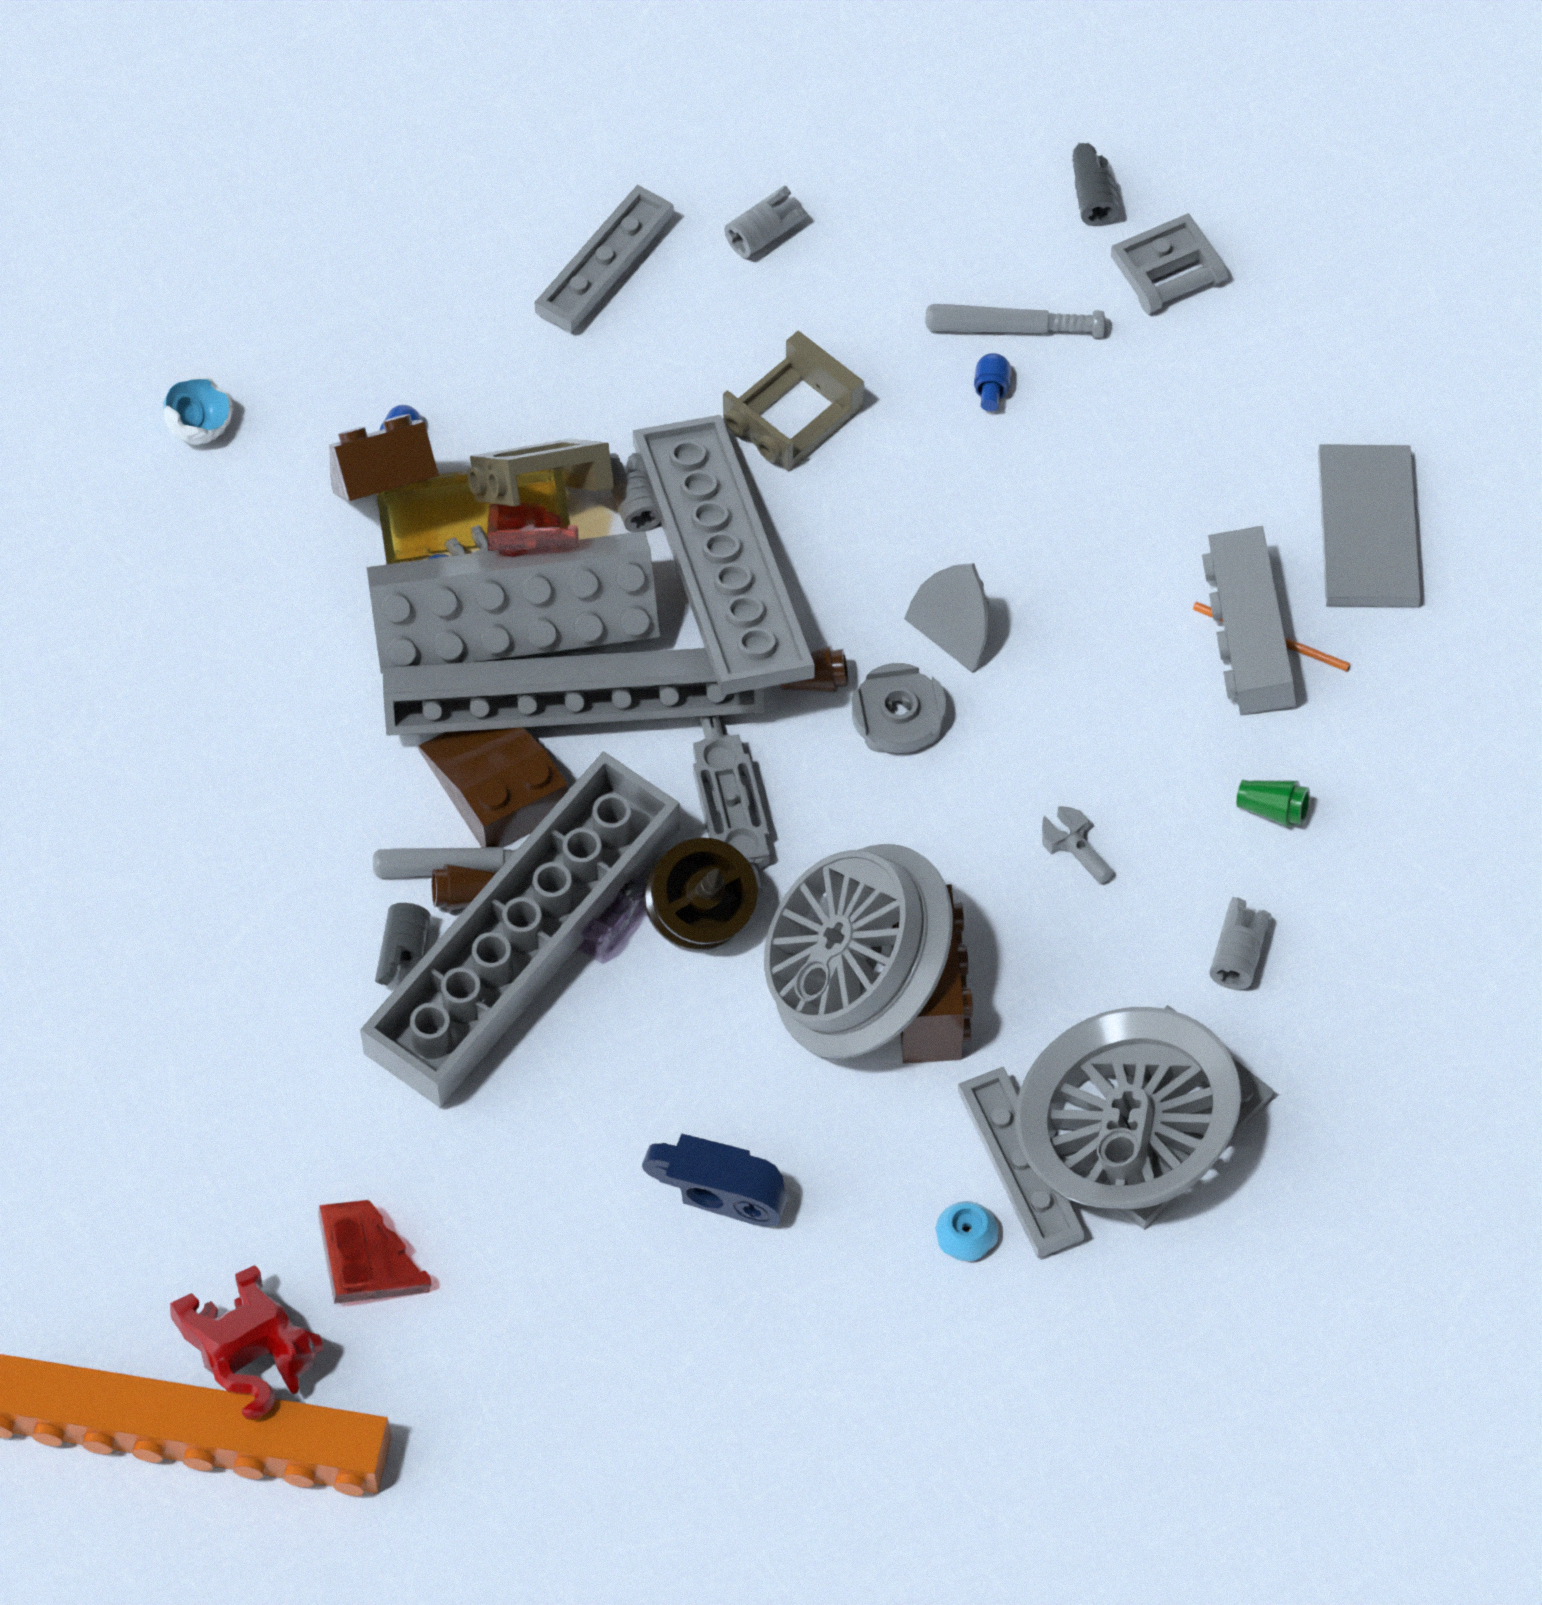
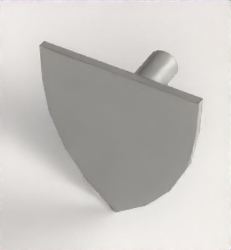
M974 563L952 565L934 573L920 585L904 617L907 622L972 673L975 672L987 639L989 602L984 593V583L980 579Z

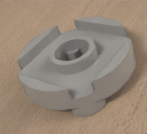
M891 663L879 666L866 675V680L860 684L859 688L857 685L853 693V724L857 732L865 739L867 747L875 752L907 753L921 749L924 746H931L937 742L940 730L945 722L946 697L942 686L933 676L932 680H930L926 675L919 673L918 667L911 664ZM901 701L903 707H911V710L903 715H895L889 712L887 708L892 709V702Z

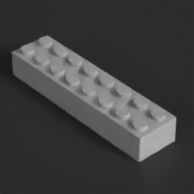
M603 751L363 1025L360 1033L364 1055L441 1108L609 912L606 908L612 909L624 895L620 889L624 890L625 884L632 883L629 880L635 882L680 829V802Z

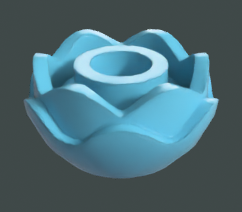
M961 1201L948 1206L940 1214L935 1226L939 1247L944 1253L951 1255L957 1260L975 1261L983 1257L989 1249L993 1248L998 1240V1227L995 1217L986 1207L972 1201ZM968 1226L971 1228V1231L965 1232L962 1228Z

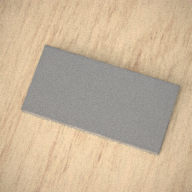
M1319 444L1318 468L1326 606L1419 607L1420 583L1411 446Z

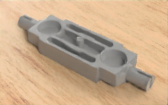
M719 715L711 716V724L709 716H700L705 739L693 743V754L696 762L693 763V775L708 837L724 841L744 855L754 871L758 897L763 893L757 870L769 864V851L767 847L769 845V831L749 753L744 754L739 734L732 736L723 735ZM740 775H745L748 779L759 822L758 827L752 825L748 810L750 804L745 785L742 786ZM703 782L710 783L722 830L721 834H717L714 831Z

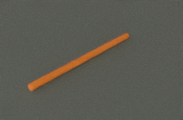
M1197 601L1193 606L1194 611L1213 618L1211 607ZM1285 637L1287 648L1343 671H1348L1350 663Z

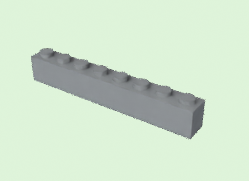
M705 648L383 668L386 736L764 712V688L727 695L721 694Z

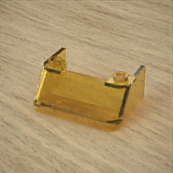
M561 467L516 475L520 501L518 506L476 501L475 494L472 493L468 482L469 470L439 474V476L376 494L386 564L423 560L430 557L431 554L449 552L444 544L453 537L462 544L464 550L477 548L471 537V528L477 525L482 527L493 546L516 542L541 545L560 542V540L561 542L572 541L564 475Z

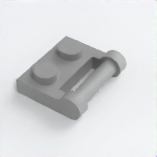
M1189 213L1112 245L1111 258L1138 295L1140 305L1147 314L1161 309L1162 303L1208 283L1217 285L1228 279V272L1224 262ZM1197 260L1203 266L1156 287L1151 281Z

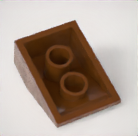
M410 414L383 421L385 428L383 430L367 434L365 427H359L339 433L340 442L329 444L330 478L333 493L348 501L439 476L425 422L421 420L412 421Z
M523 727L444 732L418 745L419 752L481 847H505L531 834L568 792L567 782L545 749Z

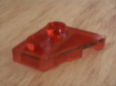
M537 502L520 503L518 506L490 504L487 528L488 551L499 550L501 555L516 556L526 553L527 549L579 547L578 527L576 525L562 527V517L554 512L546 511V508Z
M370 1200L319 1205L318 1219L334 1304L430 1293L431 1277L425 1270L420 1272L405 1253V1244L395 1232L389 1230L384 1225L382 1215Z

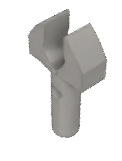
M1058 806L1057 817L1069 828L1070 834L1066 831L1055 829L1051 821L1044 816L1041 834L1042 845L1051 855L1060 849L1068 850L1098 883L1107 882L1113 874L1112 869L1083 838V834L1089 830L1090 820L1080 810Z

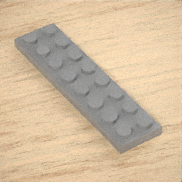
M715 415L633 430V445L636 453L639 454L644 472L646 473L659 519L721 694L727 695L814 678L815 664L722 416Z

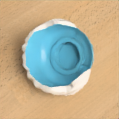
M196 377L188 381L178 382L168 390L163 401L165 422L169 430L182 441L194 445L210 443L211 440L215 441L219 435L223 434L225 427L230 424V417L233 411L231 397L226 391L220 389L210 377Z

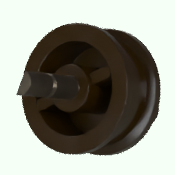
M714 838L689 839L671 848L652 869L645 886L644 900L646 912L655 930L671 944L694 951L713 949L729 941L750 920L757 902V881L748 860L732 845Z

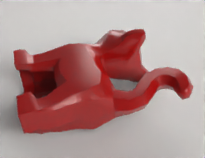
M253 1265L235 1274L240 1297L234 1299V1310L226 1312L219 1317L218 1309L212 1301L205 1303L200 1313L196 1312L200 1304L199 1300L192 1293L170 1303L172 1321L179 1329L183 1338L201 1351L204 1367L214 1375L215 1381L229 1393L252 1395L255 1397L252 1402L242 1409V1415L250 1420L263 1417L273 1407L276 1395L271 1385L254 1375L235 1374L237 1371L252 1361L271 1354L285 1384L294 1395L299 1392L298 1377L312 1367L315 1356L323 1350V1343L319 1334L293 1326L283 1306L261 1290L263 1287L261 1272L256 1265Z

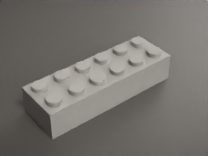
M645 531L366 567L381 674H383V668L468 663L660 638L651 550Z

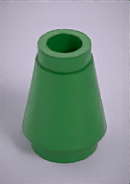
M1243 779L1238 788L1236 805L1238 808L1246 809L1249 812L1290 827L1292 823L1302 825L1309 807L1310 789L1309 787L1300 786L1298 780L1249 781Z

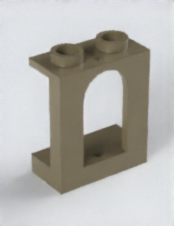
M798 330L786 340V358L743 395L737 398L728 390L723 393V420L733 434L744 436L757 447L759 453L766 460L778 463L789 472L863 408L864 381ZM803 380L832 404L794 437L789 439L760 415Z
M569 438L470 456L471 468L468 471V482L478 502L518 506L520 501L516 475L553 468L557 470L559 487L593 491L614 488L608 442Z

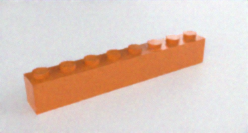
M0 1354V1438H9L13 1434L30 1436L35 1441L48 1446H60L63 1442L82 1445L86 1450L97 1454H110L115 1450L132 1453L136 1458L152 1463L161 1462L163 1459L182 1461L187 1467L200 1471H209L213 1467L230 1469L235 1474L248 1479H260L263 1475L283 1478L285 1482L297 1487H311L314 1483L333 1486L338 1492L351 1496H360L364 1492L379 1493L391 1441L388 1417L275 1399L273 1407L263 1417L250 1420L242 1415V1409L255 1399L252 1395H239L225 1390Z

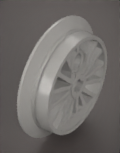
M878 844L858 850L842 851L830 855L810 867L785 894L768 930L764 951V971L767 986L776 1002L780 1018L786 1030L801 1046L815 1054L829 1058L844 1059L867 1054L899 1035L924 1008L943 973L951 945L953 925L949 892L945 881L932 862L913 849L895 844ZM825 892H826V896H827V901H826V899H825L824 896H823V894H824ZM812 908L823 925L806 918ZM899 922V928L886 929ZM801 927L818 934L798 936ZM894 945L890 957L881 954L882 946ZM877 963L885 966L878 978L873 972ZM864 988H866L867 991L861 996Z
M1128 1007L1107 1011L1087 1018L1063 1032L1044 1049L1032 1064L1023 1081L1017 1099L1015 1113L1017 1139L1028 1165L1036 1176L1046 1186L1069 1200L1093 1207L1114 1209H1139L1158 1205L1181 1195L1195 1185L1209 1171L1226 1148L1233 1135L1240 1112L1241 1087L1234 1061L1222 1041L1209 1028L1187 1015L1156 1007ZM1102 1075H1116L1119 1087L1113 1089ZM1127 1076H1134L1133 1085L1128 1083ZM1088 1078L1106 1100L1077 1087ZM1205 1080L1210 1085L1208 1088L1189 1093ZM1066 1101L1089 1111L1062 1109ZM1213 1107L1212 1114H1191ZM1056 1128H1059V1129H1077V1130H1074V1131H1071V1132H1068V1133H1065V1134L1056 1136ZM1182 1132H1195L1206 1134L1203 1137L1202 1141H1200ZM1163 1143L1191 1155L1184 1162L1180 1163ZM1079 1150L1065 1162H1062L1058 1157ZM1153 1151L1171 1170L1158 1178H1155L1151 1166ZM1130 1157L1128 1160L1118 1163L1121 1159ZM1096 1163L1086 1179L1080 1176L1082 1172ZM1107 1179H1109L1112 1185H1105Z

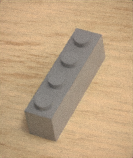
M1263 525L1208 535L1210 553L1202 554L1206 582L1215 580L1217 592L1209 593L1213 621L1223 620L1224 631L1216 632L1220 659L1230 658L1232 670L1223 671L1228 699L1237 698L1240 715L1296 706L1293 677Z

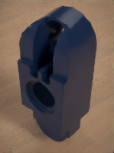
M681 1133L677 1146L667 1143L649 1145L642 1162V1168L649 1176L659 1180L661 1183L680 1188L683 1204L762 1227L778 1225L788 1201L783 1176L777 1167L766 1159L751 1156L749 1150Z

